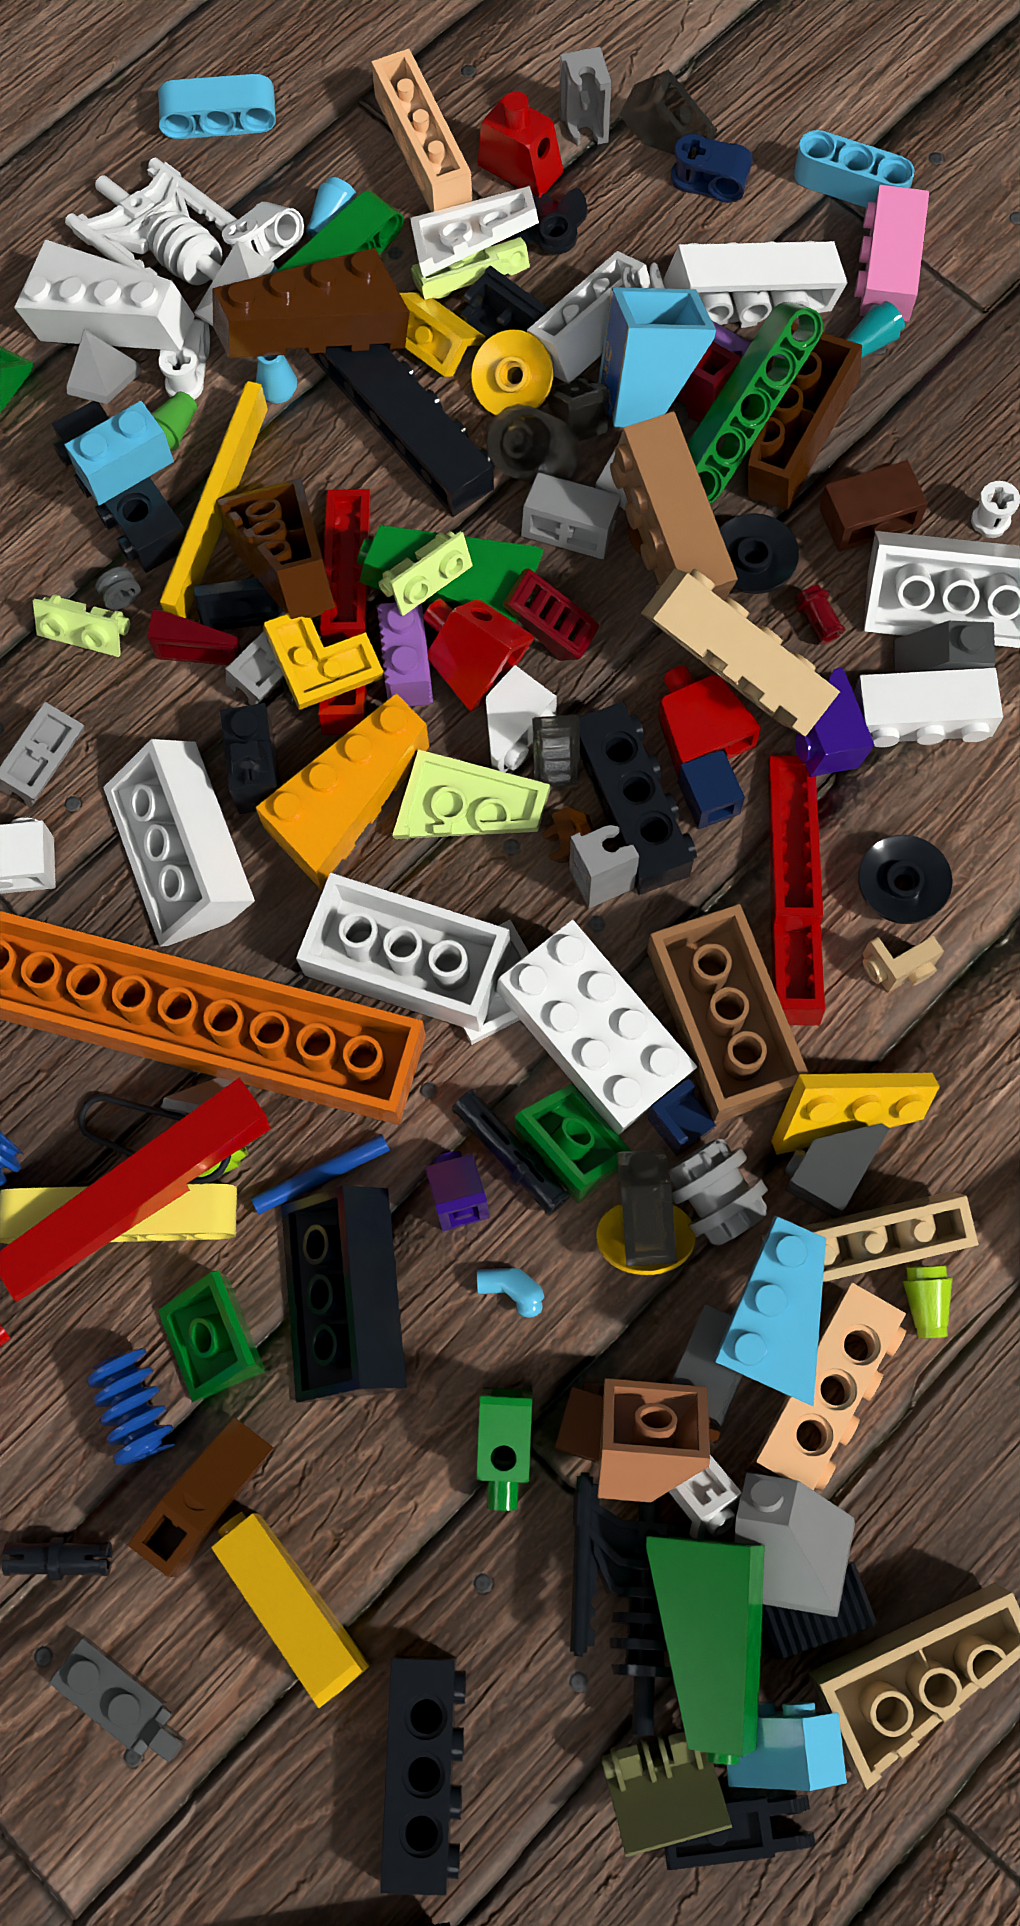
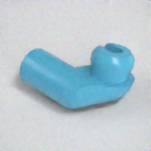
M496 1268L477 1270L478 1294L506 1293L516 1302L517 1313L522 1317L531 1318L541 1313L543 1308L541 1301L545 1297L543 1290L522 1269Z

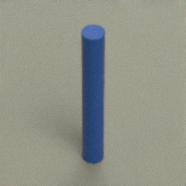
M381 1133L251 1197V1201L258 1215L390 1151Z

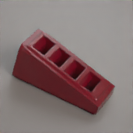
M529 568L523 569L503 603V606L559 661L580 659L599 628V624L590 615ZM533 591L536 596L530 607L527 608L524 604ZM547 605L548 608L541 619L539 615L544 606ZM558 618H560L561 622L559 623L557 629H554V625L556 624Z
M152 610L147 638L157 659L229 666L242 653L236 636L166 611Z

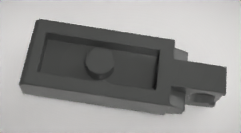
M87 1637L80 1640L49 1682L50 1685L129 1750L133 1749L141 1756L149 1747L164 1760L170 1762L174 1760L187 1742L185 1738L166 1724L173 1714L164 1706L167 1702Z

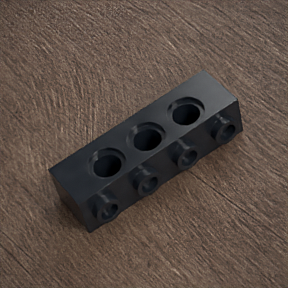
M92 401L52 423L58 441L53 443V447L65 467L70 466L72 461L64 444L110 419L99 402ZM77 473L73 475L85 497H91V493ZM150 477L140 481L105 503L95 506V510L107 530L115 527L120 534L116 541L127 560L131 562L136 559L145 573L178 555L186 535L184 527ZM145 517L141 521L133 522L137 518Z
M622 701L573 719L572 740L608 824L619 827V833L614 837L618 847L634 845L639 855L635 887L638 894L642 895L690 877L693 859L697 858V852L688 832L682 834L676 819L679 818V811L673 795L670 792L664 794L659 783L662 774L653 753L647 755L641 741L645 737L641 722L636 714L629 715L625 703ZM614 752H621L626 754L629 759L624 762H615L609 759L608 755ZM630 791H639L647 798L641 802H633L624 795ZM648 830H655L660 832L664 839L659 842H649L641 834Z
M394 1656L391 1658L380 1893L447 1895L449 1879H459L460 1843H450L451 1820H461L462 1785H454L452 1780L453 1761L463 1762L464 1727H454L455 1704H465L466 1671L456 1670L457 1658ZM423 1699L433 1700L442 1711L441 1724L431 1730L420 1728L413 1718L414 1705ZM428 1757L437 1763L440 1770V1779L437 1783L429 1787H423L413 1780L410 1768L412 1762L417 1758ZM417 1816L429 1817L437 1826V1838L427 1845L414 1842L408 1832L410 1820Z

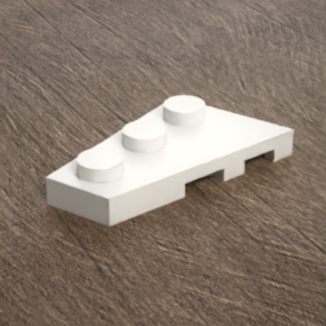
M530 186L410 218L423 278L539 223Z

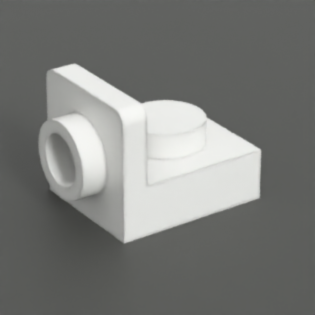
M711 1455L708 1468L669 1491L692 1521L689 1532L692 1538L704 1539L710 1534L714 1538L719 1537L727 1532L736 1522V1513L742 1492Z

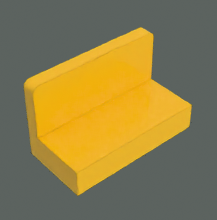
M420 292L400 293L409 310L405 348L444 377L453 376L467 346L483 345L486 336L435 299L429 298L424 300Z

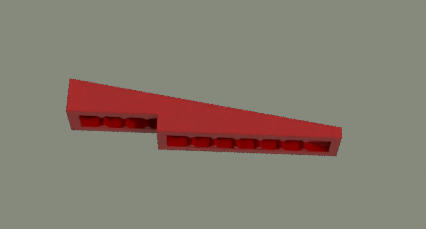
M370 489L327 490L324 565L335 608L325 610L321 614L320 631L323 647L365 632L369 638V586L359 582L363 565L356 563L365 538L370 539ZM368 684L319 702V719L322 735L347 734L367 717Z
M769 756L772 984L789 1025L820 1026L825 1012L821 940L823 900L816 776L810 777L805 762L801 761L798 756Z
M240 1077L0 1250V1278L15 1302L26 1297L190 1191L187 1185L188 1182L271 1130L266 1114Z

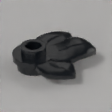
M575 188L564 195L558 202L545 194L538 198L532 193L539 223L514 234V238L521 237L525 244L539 245L548 254L559 255L568 252L577 242V228L587 217L588 208L584 194L579 188Z

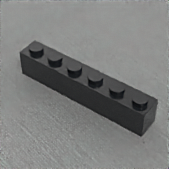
M388 343L370 344L369 350L352 351L351 345L326 347V353L309 354L453 518L494 490L493 470L495 469V464L490 454L483 447L477 448L470 441L463 424L457 418L451 419L443 411L442 404L437 395L431 389L425 390L417 382L416 375L410 365L404 360L399 362L391 353Z

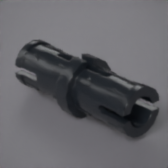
M59 1537L52 1538L50 1543L7 1541L4 1545L3 1555L24 1557V1559L2 1560V1572L4 1576L48 1574L51 1580H62L65 1574L109 1576L112 1563L106 1562V1560H91V1558H112V1543L110 1541L103 1543H67L66 1538Z

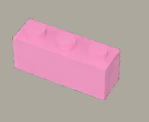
M879 185L876 201L867 202L863 228L870 229V236H863L859 255V262L866 263L865 271L859 270L854 293V297L862 298L860 316H865L874 304L880 305L884 301H888L898 309L904 321H910L918 293L929 191Z

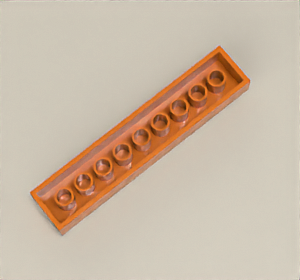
M0 911V1020L235 1081L240 1077L243 1083L249 1086L400 1125L426 1038L422 1020Z

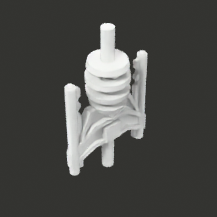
M152 158L149 161V169L147 171L148 175L153 178L149 186L132 195L128 194L105 175L100 176L96 180V189L117 205L110 212L90 219L84 214L76 216L74 213H70L65 219L66 225L73 230L76 236L86 244L95 247L111 261L157 276V273L150 267L144 268L143 261L140 259L134 260V255L131 253L144 254L151 250L157 261L166 267L170 273L192 285H201L210 279L212 281L215 279L222 267L220 265L222 249L206 228L189 217L186 204L199 214H205L209 222L215 221L216 227L221 231L230 223L238 220L181 177L180 172L167 162L163 163L158 158Z

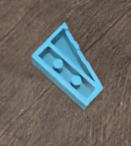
M774 1216L714 1359L718 1364L814 1406L826 1238Z

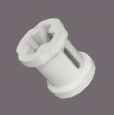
M994 481L987 484L980 494V504L971 516L973 529L987 538L1002 536L1011 524V515L1019 507L1020 494L1018 490L1006 481ZM997 492L994 501H991L994 493ZM997 518H999L997 525L994 527Z

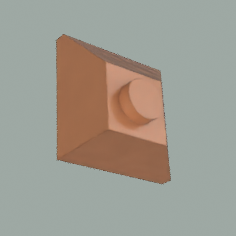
M605 1378L599 1453L598 1498L652 1502L709 1467L710 1441L707 1387Z

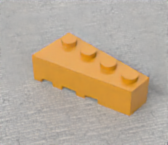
M396 693L256 807L263 828L321 891L325 887L329 874L335 870L342 859L345 860L354 849L358 837L369 823L372 824L382 811V805L393 791H397L412 771L418 749L427 751L429 748L427 724Z

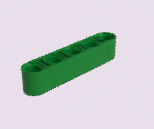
M369 190L364 191L276 272L375 248L380 255L398 237L403 226L404 217L399 211Z
M782 302L770 312L688 442L687 446L698 473L701 472V483L709 504L720 496L818 343L823 332V322L816 310L792 302ZM798 317L799 326L794 334H791L792 323ZM774 356V365L771 371L766 374L767 362ZM749 395V405L747 409L741 413V404L743 400ZM725 434L724 445L720 450L716 451L718 439Z

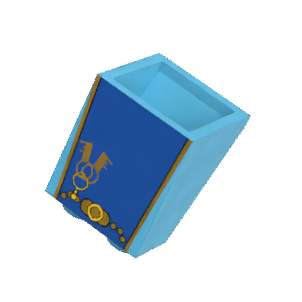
M611 288L598 386L614 427L624 428L664 415L714 340L716 328L696 289Z

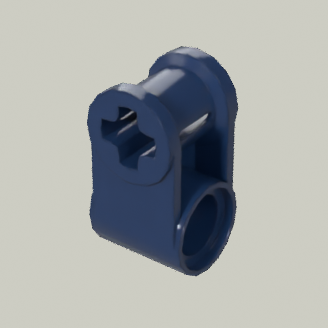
M688 134L677 141L675 145V158L677 162L671 169V181L678 190L712 197L727 203L737 202L743 197L753 162V156L746 147L708 139L698 134ZM693 147L697 148L695 159H691ZM687 168L691 169L689 180L685 179Z

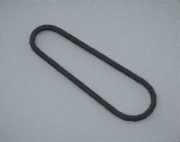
M98 1094L89 1098L81 1107L78 1125L82 1134L88 1139L130 1157L136 1151L88 1130L85 1117L88 1109L94 1103L99 1101L108 1102L180 1121L186 1115L110 1095ZM231 1155L222 1160L219 1167L213 1173L204 1177H196L190 1183L206 1184L216 1180L224 1173L230 1163Z

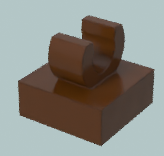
M568 806L552 814L555 826L548 827L542 833L543 839L551 842L560 839V849L549 854L550 860L558 863H566L570 859L571 836L580 833L582 837L594 831L589 815Z

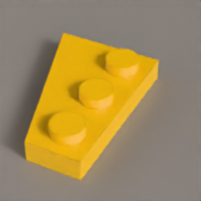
M933 1073L799 1074L771 1142L776 1154L779 1155L796 1151L797 1148H808L813 1140L879 1123L891 1128L924 1119L940 1086Z

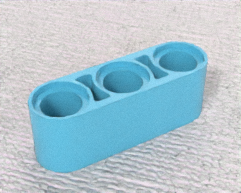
M261 74L170 80L163 83L158 89L159 128L163 134L173 139L263 133L272 129L276 122L274 85L268 77Z
M813 130L804 134L800 139L794 177L799 185L807 189L866 208L867 202L876 201L879 185L911 188L915 170L913 164L903 156L826 131Z

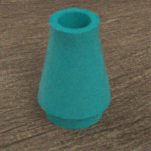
M884 301L880 305L874 304L845 340L862 345V359L898 340L900 332L905 328V322L898 309L890 302Z

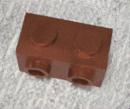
M908 460L895 464H880L869 472L853 477L845 475L834 479L825 485L819 510L838 552L873 542L875 531L902 533L920 527L928 503Z

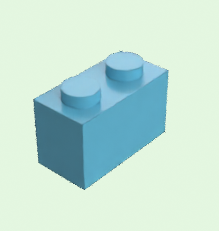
M142 401L137 402L64 444L77 475L98 505L105 503L174 462L164 431Z
M759 1702L757 1750L744 1757H739V1764L727 1765L729 1787L813 1791L846 1784L839 1713L816 1712L815 1702L782 1704L783 1712H775L774 1702Z

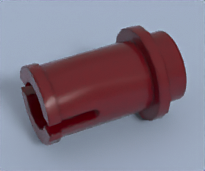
M813 585L798 594L796 597L798 602L796 609L799 613L805 614L819 638L818 641L821 645H825L839 638V634H843L846 629L840 623L827 600L830 596L828 591L822 590L819 585Z

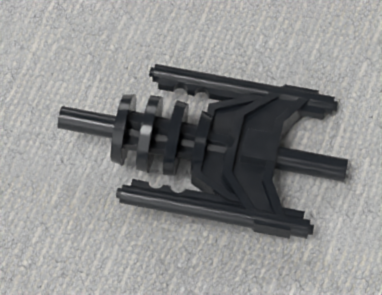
M581 1472V1476H577L573 1505L575 1532L570 1652H574V1656L583 1657V1653H587V1646H594L595 1630L591 1628L590 1620L592 1617H595L596 1609L591 1605V1598L596 1595L598 1572L607 1594H618V1598L629 1599V1612H613L611 1623L628 1624L627 1638H610V1648L626 1650L625 1664L611 1665L613 1675L634 1676L632 1734L654 1735L655 1677L673 1678L671 1667H664V1652H668L666 1640H664V1630L646 1549L647 1537L665 1535L692 1538L689 1535L692 1521L689 1518L679 1524L659 1523V1498L652 1502L639 1501L638 1521L622 1520L599 1505L598 1484H593L594 1477L590 1476V1473ZM710 1534L704 1539L721 1541V1536L714 1538Z

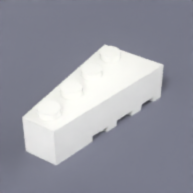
M46 239L14 307L40 341L80 344L85 329L111 346L176 351L181 350L195 317L172 280Z
M834 241L731 242L727 244L690 243L678 245L663 279V285L665 289H696L712 321L719 325L739 322L741 328L756 326L758 322L766 319L770 312L782 302L799 304L816 310L818 313L832 311L847 285V280Z

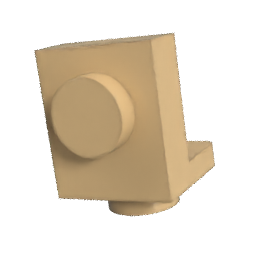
M932 936L893 959L880 938L876 937L868 942L863 952V965L869 977L877 984L881 982L889 993L909 980L915 986L932 976L937 971L934 965L944 950L935 937Z

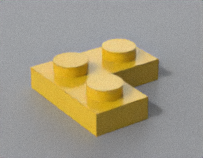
M286 614L264 622V632L299 710L383 678L384 672L366 632L323 647L311 618L298 617L290 619Z

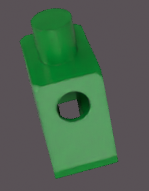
M483 1387L480 1394L477 1480L488 1481L487 1509L498 1511L517 1510L518 1484L529 1482L533 1389ZM502 1445L511 1447L513 1449V1459L509 1461L499 1460L496 1457V1447Z

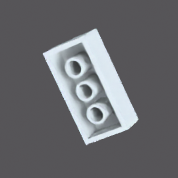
M330 873L296 959L305 976L481 1032L497 988L498 978L502 975L511 950L509 929Z
M574 920L567 923L498 978L496 988L498 994L617 1135L621 1134L649 1111L654 1103L689 1078L698 1067Z

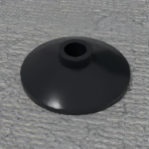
M743 514L728 520L719 528L738 578L733 589L749 594L768 593L783 586L794 574L799 559L798 544L791 530L778 519L765 514ZM756 558L760 563H749L746 559Z
M895 835L882 839L867 851L859 867L858 884L863 899L876 914L894 923L916 924L932 918L945 906L952 890V872L947 859L933 844L916 836ZM903 879L909 884L910 889L908 891H901L895 887L894 881Z

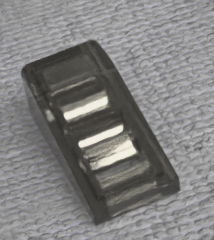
M562 715L532 718L534 780L550 784V787L577 785L579 782L580 756L579 716Z

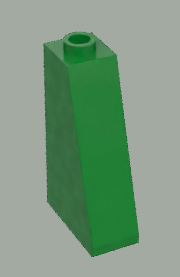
M379 525L374 539L365 538L358 554L356 563L363 565L359 582L382 591L378 582L383 579V573L391 570L406 558H409L414 563L418 562L419 560H417L415 552L436 538L438 533ZM465 537L473 566L422 602V608L427 610L433 602L442 599L454 610L463 604L477 599L482 600L516 623L517 619L503 606V603L523 569L529 568L534 573L536 572L544 549L531 545Z
M665 1535L648 1536L646 1549L688 1750L706 1752V1761L711 1763L739 1764V1757H744L757 1750L765 1545Z

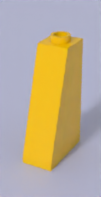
M240 1512L217 1531L222 1539L211 1547L312 1700L318 1708L322 1707L371 1666L370 1662L260 1514L252 1513L246 1518L243 1512Z

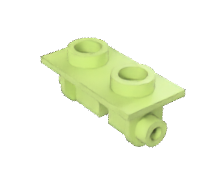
M451 531L446 534L438 533L436 538L415 552L416 558L419 560L418 562L414 563L409 558H406L391 570L383 573V579L378 582L379 587L387 597L394 595L402 616L473 566L463 532L460 531L456 535Z
M56 594L52 595L51 598L45 596L43 600L34 598L33 608L37 636L116 657L121 655L119 634L126 635L130 627V619L123 617L122 612H113L93 607L90 613L86 612V604L64 599Z

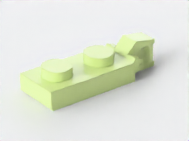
M519 237L501 244L489 246L424 278L419 263L412 265L411 272L415 285L424 300L429 298H443L454 290L473 285L490 265L504 275L508 273L512 276L529 268L530 263L526 244Z

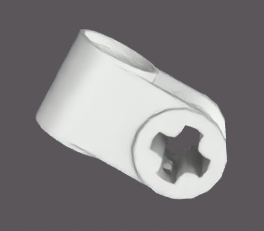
M261 202L240 219L227 225L222 231V237L224 242L230 244L232 248L236 241L273 262L301 240L304 230L303 218L293 208L270 202Z
M193 319L180 351L160 349L159 366L162 373L166 376L165 388L170 398L178 391L189 394L195 400L202 393L206 360L210 352L209 324L203 320Z

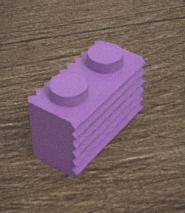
M396 602L381 604L377 611L387 697L390 699L397 693L410 707L429 705L433 703L422 603L404 616L400 614Z

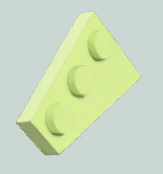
M418 749L392 836L394 839L538 832L550 792V784Z

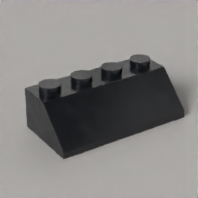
M342 1185L282 1205L296 1403L375 1395L407 1388L388 1188Z

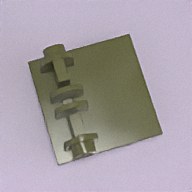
M685 1731L669 1735L668 1738L664 1739L662 1734L656 1735L657 1741L647 1743L646 1738L641 1739L642 1745L639 1746L633 1745L619 1750L612 1747L610 1748V1754L601 1756L626 1857L732 1828L714 1764L706 1761V1752L688 1750Z

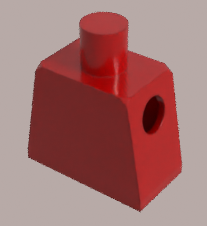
M519 91L508 93L481 123L478 166L519 189L530 186L531 192L540 198L563 173L554 123L550 117L529 107L528 97L524 93Z
M438 599L428 607L423 615V619L438 632L437 637L427 652L428 660L471 712L486 704L488 693L514 665H518L535 638L531 633L482 600L475 599L453 610L442 599Z
M686 665L677 666L664 675L663 681L670 694L660 699L658 719L678 777L680 766L683 763L717 751H724L727 758L730 759L756 747L761 730L759 723L719 675L713 674L695 682Z

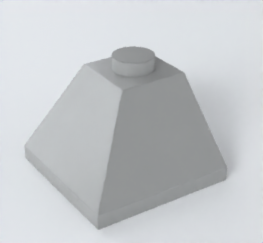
M747 1473L736 1516L734 1542L765 1545L763 1604L838 1617L855 1526L854 1517L798 1480Z

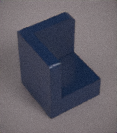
M717 751L681 764L678 785L698 830L740 815L745 796L724 751Z
M687 1079L654 1103L648 1115L649 1122L676 1157L716 1127L715 1122L693 1096L695 1085L690 1079Z

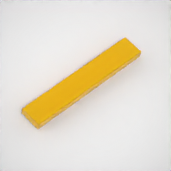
M247 381V384L245 383L161 596L160 603L163 611L186 619L195 599L194 586L200 585L223 527V521L216 500L235 495L268 410L262 384Z

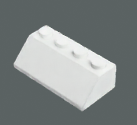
M875 531L867 578L864 617L865 632L906 636L948 620L994 622L995 645L1020 648V546Z
M151 739L103 788L159 946H169L230 923L255 900L196 742Z

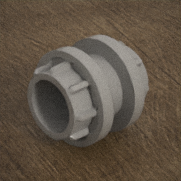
M716 1138L696 1149L669 1169L668 1175L674 1185V1188L668 1192V1195L674 1204H679L688 1199L698 1214L691 1220L692 1223L688 1224V1226L695 1233V1236L704 1233L711 1244L721 1245L737 1237L758 1223L767 1214V1205L761 1196L768 1189L760 1178L749 1183L745 1181L737 1167L744 1163L747 1157L741 1147L731 1151L724 1139Z

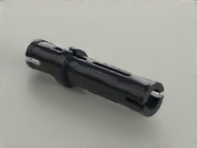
M474 1089L466 1092L452 1106V1112L459 1116L482 1144L510 1172L509 1180L515 1186L521 1185L541 1206L547 1216L552 1215L566 1203L571 1194L565 1191L543 1167L544 1159L538 1153L532 1155L509 1130L506 1124L477 1095Z

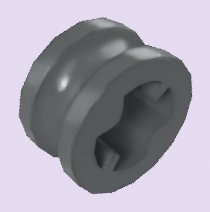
M116 567L108 570L99 577L95 585L96 591L103 597L104 604L111 610L122 609L132 604L141 592L138 582L133 580L130 569L126 567Z

